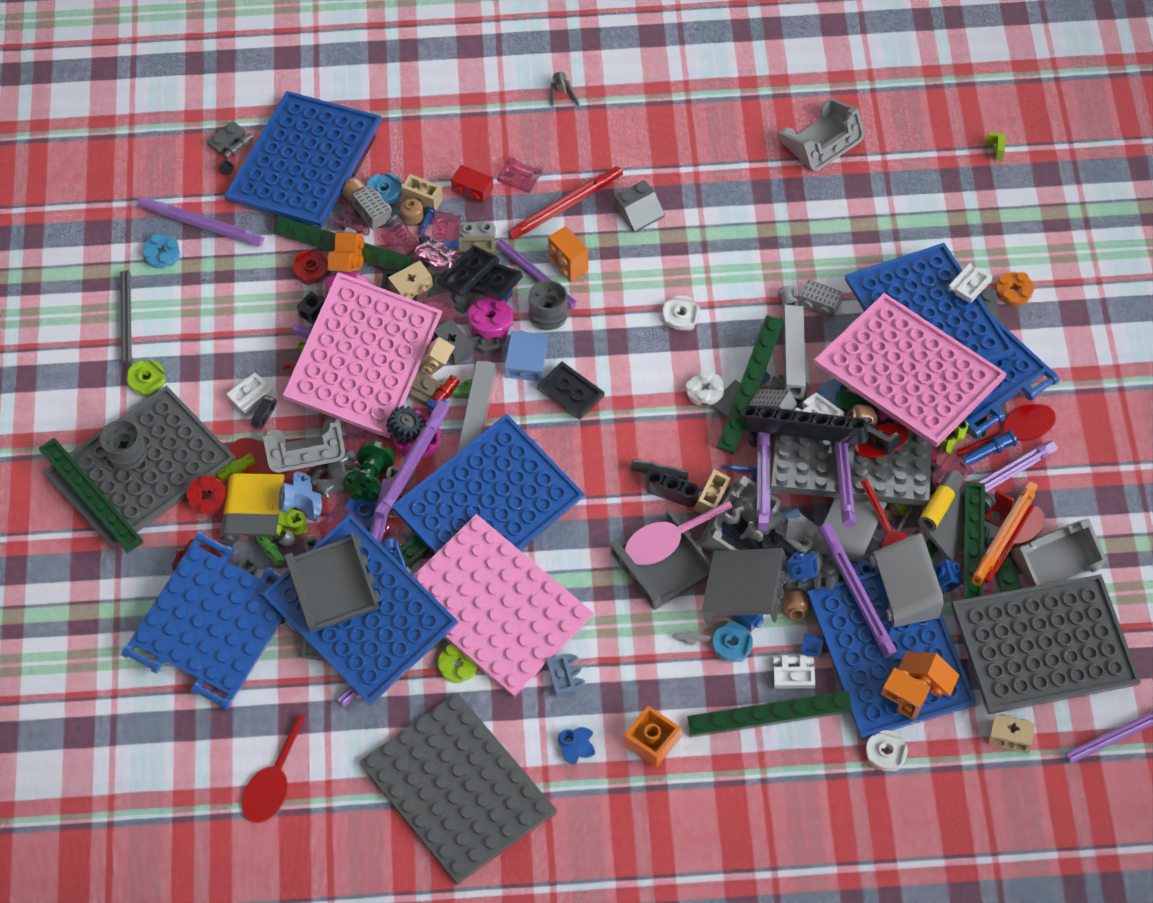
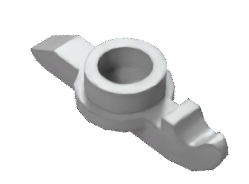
M688 631L686 633H675L672 635V638L682 639L688 645H694L698 641H710L711 636L698 635L695 631Z

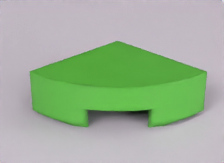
M473 379L465 380L455 387L453 398H469Z

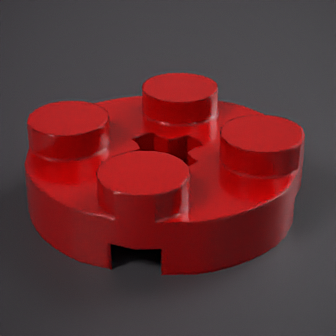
M313 249L300 252L296 255L293 263L295 276L306 285L321 281L330 273L327 255L322 251H313ZM311 264L312 266H315L314 268H308V265Z
M202 476L192 481L186 496L190 506L196 512L211 514L219 511L224 506L226 488L218 478ZM204 490L206 492L211 491L210 500L202 498Z

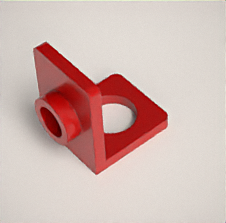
M997 490L994 497L996 504L992 506L990 511H987L985 520L1000 528L1005 516L1012 509L1014 499ZM999 512L1002 518L994 520L991 517V513Z

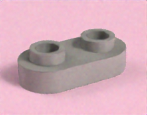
M467 222L462 224L459 229L460 237L496 236V227L491 222Z

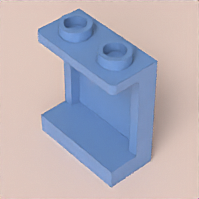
M512 330L505 363V378L542 381L546 352L549 347V334Z

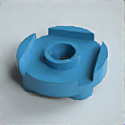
M386 173V175L376 174L367 182V187L371 185L375 191H379L384 202L389 205L398 201L402 195L401 181L392 173ZM381 188H388L387 191H381Z
M152 235L151 239L143 247V255L147 264L157 269L165 268L164 266L175 264L180 257L178 241L167 235ZM164 250L165 253L161 252V254H158V251Z
M727 623L724 627H719L713 635L712 645L714 653L717 657L728 662H743L752 650V635L741 624ZM732 639H735V643L738 644L731 646L727 641L730 642Z

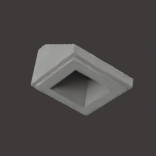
M788 518L785 526V539L804 541L808 520Z

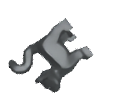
M354 450L345 453L340 461L327 463L317 468L314 474L309 476L321 497L326 499L331 497L336 491L345 490L344 478L346 474L352 470H361L360 465H354L352 459L357 458ZM322 474H328L330 477L329 479H319Z
M757 496L743 506L735 508L733 510V517L727 513L722 514L723 520L731 525L737 524L741 516L743 521L748 524V527L739 538H748L761 542L763 535L768 534L772 529L779 531L788 520L782 513L770 516L768 530H758L756 518Z

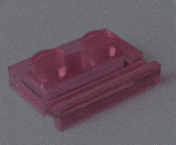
M435 210L431 244L433 241L434 243L458 240L461 215L455 216L453 213Z
M401 219L390 227L386 234L381 235V238L390 250L411 256L421 247Z
M450 292L418 301L443 311L438 324L458 318Z
M954 450L931 473L930 479L935 482L934 484L938 488L947 471L956 470L960 472L965 481L974 470L961 457H958Z

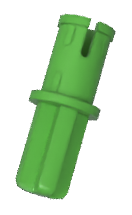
M257 536L255 542L262 548L264 555L269 557L275 566H282L285 558L278 551L277 545L273 544L267 536H261L263 541Z

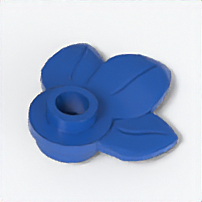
M579 727L575 730L565 729L560 732L558 744L562 747V756L567 762L575 765L579 757L588 758L595 754L593 745L588 741L592 737L593 731L585 727ZM570 738L571 742H565L564 740Z

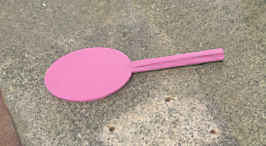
M730 501L678 527L669 522H655L646 525L631 536L625 551L637 565L658 563L676 550L682 533L733 507Z

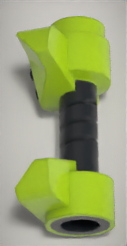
M963 420L939 444V447L944 449V453L950 455L953 447H955V443L964 440L969 425L966 420Z

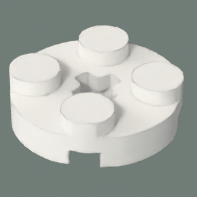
M675 296L673 300L667 301L664 304L663 319L665 325L669 328L692 330L699 321L700 307L694 303L691 297ZM680 310H683L685 315H679L677 313H679Z
M709 370L702 371L686 384L688 397L696 405L702 406L701 403L715 404L724 395L723 379Z
M889 730L880 731L879 734L871 736L867 742V761L879 770L897 771L907 758L908 747L905 745L902 737L896 732ZM886 747H889L892 753L886 755L881 749L884 750Z

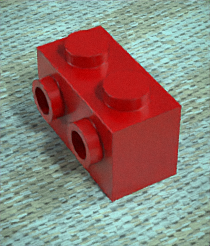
M460 165L451 179V188L458 195L466 196L473 201L484 204L494 188L493 177Z

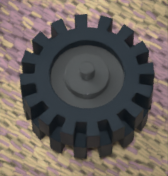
M404 406L396 407L386 421L387 432H392L390 436L392 438L396 436V441L399 442L400 439H402V443H405L406 440L408 443L412 440L414 441L422 430L423 419L419 418L421 416L419 413L415 414L416 410L414 408L411 411L409 406L406 409Z

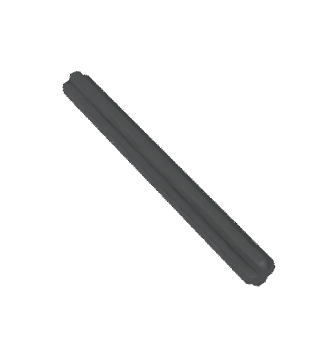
M122 270L120 272L121 361L124 365L131 364L132 362L131 274L129 270Z

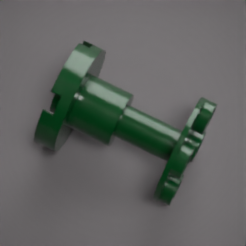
M371 440L362 444L357 453V460L361 465V470H352L344 478V485L354 500L377 499L381 492V485L375 477L386 474L387 469L393 466L396 461L392 449L388 446L387 448L381 446L382 443L379 441Z

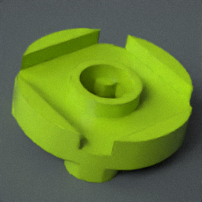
M150 360V362L138 361L128 370L127 380L130 389L137 394H141L143 397H149L151 394L156 393L166 382L163 367L153 360ZM144 375H145V376H149V375H150V378H149V379L143 380V376H144Z
M449 644L438 658L439 672L445 680L451 683H462L473 678L478 669L471 659L466 655L464 656L452 644ZM461 660L463 666L459 665L458 668H456L453 662Z

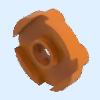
M1025 272L1002 274L996 286L997 297L1001 301L1008 302L1007 305L1010 306L1025 305L1033 295V282ZM1012 287H1017V288H1018V291L1015 292L1014 289H1010V288H1012Z

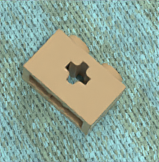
M409 174L401 187L403 200L409 198L417 199L425 209L431 207L437 210L443 200L442 186Z
M421 261L388 277L390 289L393 293L409 299L429 290L433 286L432 276Z
M440 337L429 344L420 365L421 370L431 375L436 373L446 365L455 346Z
M714 469L694 510L704 514L716 508L731 478Z
M995 714L988 745L1029 754L1036 723H1031L1026 719L1010 718V716L1004 714Z

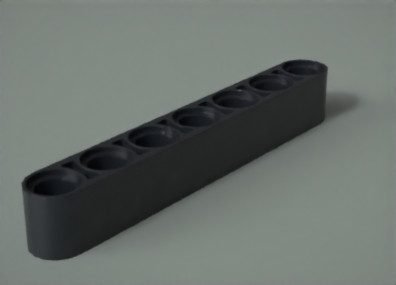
M754 405L745 406L741 410L743 425L748 431L851 444H864L869 440L867 422L862 418Z

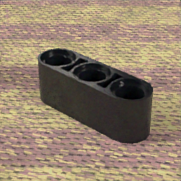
M650 470L646 474L645 488L648 493L686 507H694L699 499V488L695 483L658 470Z

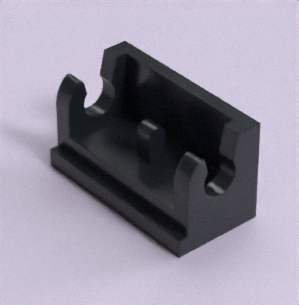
M868 417L865 419L869 433V440L866 442L868 445L889 456L902 444V439L898 438L900 436L899 433L895 432L891 436L875 427L871 423L872 418Z

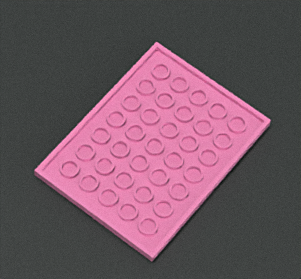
M338 272L282 398L390 439L392 432H387L386 421L396 407L404 406L443 311Z
M885 293L814 359L815 366L935 447L1006 377V372Z
M477 514L413 576L458 620L459 624L444 638L464 656L466 655L471 659L472 663L513 698L547 664L546 658L554 657L594 616V613Z

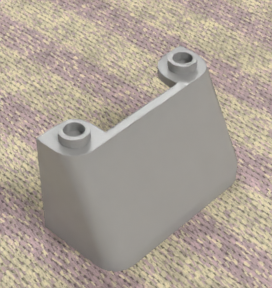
M831 97L820 108L821 119L797 135L794 129L790 127L784 128L778 132L780 141L808 168L818 171L863 140L865 132L858 108Z
M332 418L326 420L322 426V436L286 442L285 436L280 430L264 431L263 440L270 469L274 472H284L340 461L345 455L340 419Z
M743 475L726 488L718 506L730 501L733 508L723 513L733 515L735 508L743 506L757 496V484ZM771 493L770 516H774L780 510L778 506L781 500ZM723 513L709 520L699 540L701 548L710 553L723 550L748 549L742 543L722 532Z
M833 498L834 501L823 524L830 523L851 565H853L855 561L859 562L867 550L879 519L870 501L853 499L856 524L847 528L842 524L840 498ZM879 502L884 511L887 502ZM815 530L811 541H813L811 549L819 550V553L827 557L831 556L820 532Z
M1089 518L1066 525L1026 544L1015 547L1010 551L1012 558L1031 587L1060 582L1089 569L1091 572H1095L1103 568L1102 564L1108 562Z
M921 533L909 536L872 552L871 557H869V563L871 568L880 573L889 601L886 617L888 621L892 622L893 628L940 618L943 607V595Z

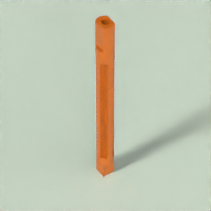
M1029 481L1027 487L1021 492L981 559L971 581L974 585L981 586L988 572L994 567L1033 501L1038 488L1037 484Z

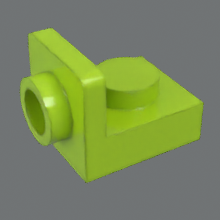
M988 132L986 146L993 147V154H996L995 161L1003 162L1006 134Z

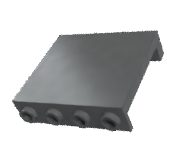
M669 509L666 511V517L658 521L669 522L677 527L681 525L678 516L673 515ZM689 530L681 534L680 543L670 556L651 565H637L625 551L629 539L622 543H619L618 540L610 543L611 555L653 610L658 609L708 579L712 560L703 554L699 543H695L692 540Z
M353 531L350 532L351 537L297 556H294L293 553L285 555L311 633L380 609L378 604L381 601L378 590L374 591L372 584L375 583L372 572H367L366 566H369L365 554L361 555L360 548H363L360 537H355Z
M783 548L714 551L701 611L706 625L714 624L715 616L770 614L772 621L776 622L777 614H780L781 611L780 598H783L782 586L786 582L785 570L786 563L789 560L788 556H785Z

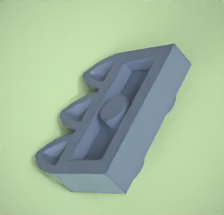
M563 654L546 658L556 697L575 693L576 689L585 683L584 679L573 678L582 670L578 666H569L578 659V656L574 654Z

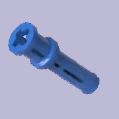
M1008 430L1006 434L998 438H992L988 444L960 457L961 462L965 467H968L994 453H1002L1004 449L1010 446H1017V438L1011 430Z

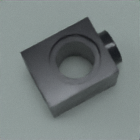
M310 291L297 305L298 316L313 325L325 302L324 297Z

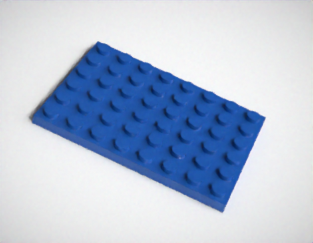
M286 91L224 195L225 200L322 227L341 195L345 182L350 179L380 126L382 117Z
M945 243L845 275L844 280L864 312L885 293L990 363L1013 356L1015 353L1014 348L979 295L972 303H969L955 295L954 291H948L949 285L963 270Z
M505 414L392 505V510L434 554L476 514L517 549L522 550L582 500L585 494L508 414Z
M349 514L311 550L351 537L350 532L352 531L355 537L359 536L363 548H360L361 555L365 554L369 566H366L367 572H372L375 583L372 584L373 590H378L381 601L378 602L380 609L311 633L290 570L285 572L262 595L369 705H372L459 622Z
M879 571L859 576L858 578L897 650L893 656L885 658L845 581L835 584L832 590H827L826 586L821 589L807 592L842 690L849 691L852 707L851 714L861 740L873 735L875 736L880 731H893L976 706L977 702L942 613L940 618L893 628L892 622L888 621L886 617L889 601ZM906 652L937 653L959 674L951 696L941 695L938 697L929 691L925 703L915 721L896 711L899 704L882 696V689L893 669H899Z

